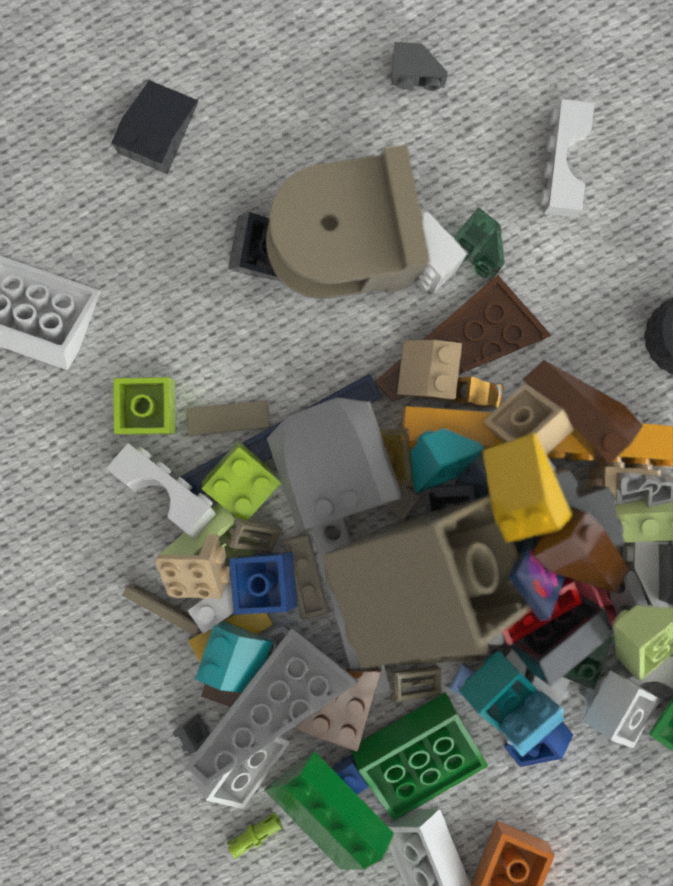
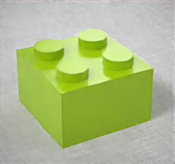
M170 377L113 378L114 434H176L175 380Z
M238 440L203 479L202 490L235 517L249 520L281 484V480L276 471Z

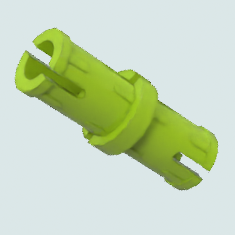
M273 812L257 824H250L247 826L246 831L227 842L229 852L236 859L254 846L259 847L263 844V840L283 829L282 822L277 814Z

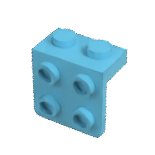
M540 690L538 693L530 695L525 700L524 705L516 712L508 714L498 728L517 752L524 756L565 719L562 716L564 710Z

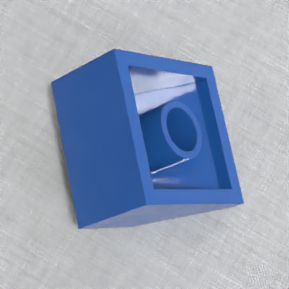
M292 551L263 553L229 559L234 615L288 612L297 607Z

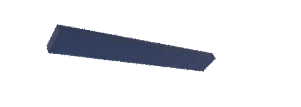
M368 374L305 409L335 398L368 401L372 404L381 399L382 395L371 375ZM281 422L246 440L242 444L264 462L273 458L267 438ZM228 451L180 476L192 486L190 492L195 496H198L199 493L207 494L202 490V481Z

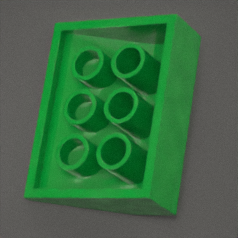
M446 692L362 740L358 751L351 750L358 771L393 821L488 767Z
M315 751L264 789L340 869L365 870L384 858L395 834Z

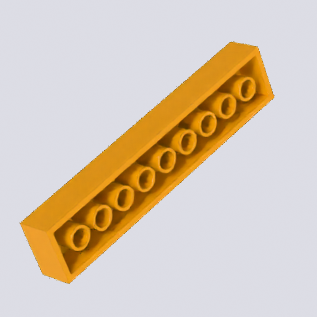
M406 406L402 410L400 442L406 443V448L413 449L418 442L417 438L422 433L428 430L435 432L441 429H447L482 444L484 449L502 444L483 422L492 414L491 412ZM642 424L643 426L633 442L612 461L621 462L623 459L624 464H652L655 467H673V426ZM571 433L546 455L549 459H565V455H569V460L593 461V457Z

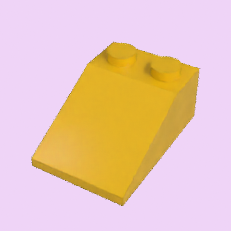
M536 432L483 450L493 513L506 542L559 530L572 516Z

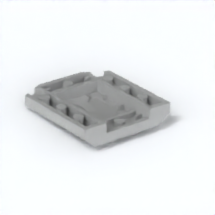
M347 398L329 400L287 416L267 438L297 531L402 498L371 403L368 401Z

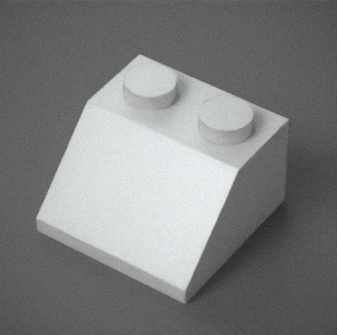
M610 671L600 682V690L597 696L586 707V715L583 721L610 740L634 748L661 699L626 678Z

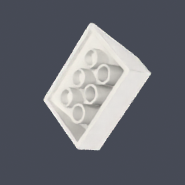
M0 256V347L68 370L80 350L100 295V290Z

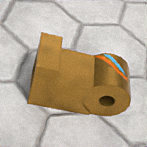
M458 377L456 396L452 402L476 407L498 408L502 404L504 386L481 381L475 377ZM466 384V398H462L461 388Z

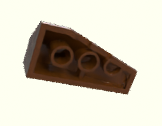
M546 360L539 363L522 379L527 385L563 409L573 428V431L570 433L599 464H610L633 442L643 426L624 404Z
M569 508L572 516L559 530L544 533L531 556L550 572L616 593L630 569L605 530L587 512Z

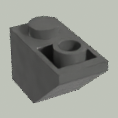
M394 43L391 85H397L398 88L404 90L411 89L413 86L424 87L428 91H436L445 87L448 72L422 43Z

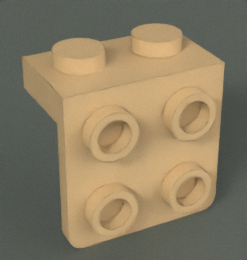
M624 462L598 463V467H589V478L585 479L584 489L595 485L610 487V491L616 499V480L619 473L661 476V470H652V464H625L624 468Z
M218 535L206 536L200 555H158L155 561L166 592L171 597L222 599L226 583H229L231 580L230 566H227L225 559V548L221 546Z

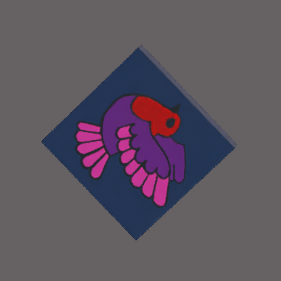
M535 536L525 538L508 577L542 621L550 619L565 578L562 575L548 571L531 556L539 541Z

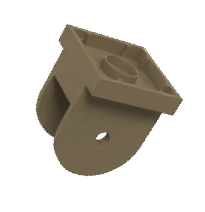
M407 144L385 147L378 156L309 166L296 172L283 183L276 193L271 206L266 236V251L274 273L284 285L300 295L314 299H331L384 289L386 293L407 289L431 262Z

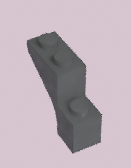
M558 468L552 470L568 507L587 512L605 530L613 545L624 544L622 535L624 528L618 519L615 509L616 499L610 491V487L595 485L576 492L577 481L571 470Z

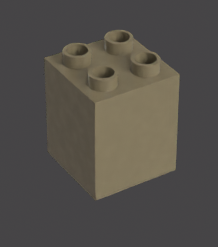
M490 495L386 525L322 555L326 567L325 577L327 585L336 595L345 621L347 641L355 649L361 668L480 649L532 609L508 577L518 553L514 542H506L494 517Z

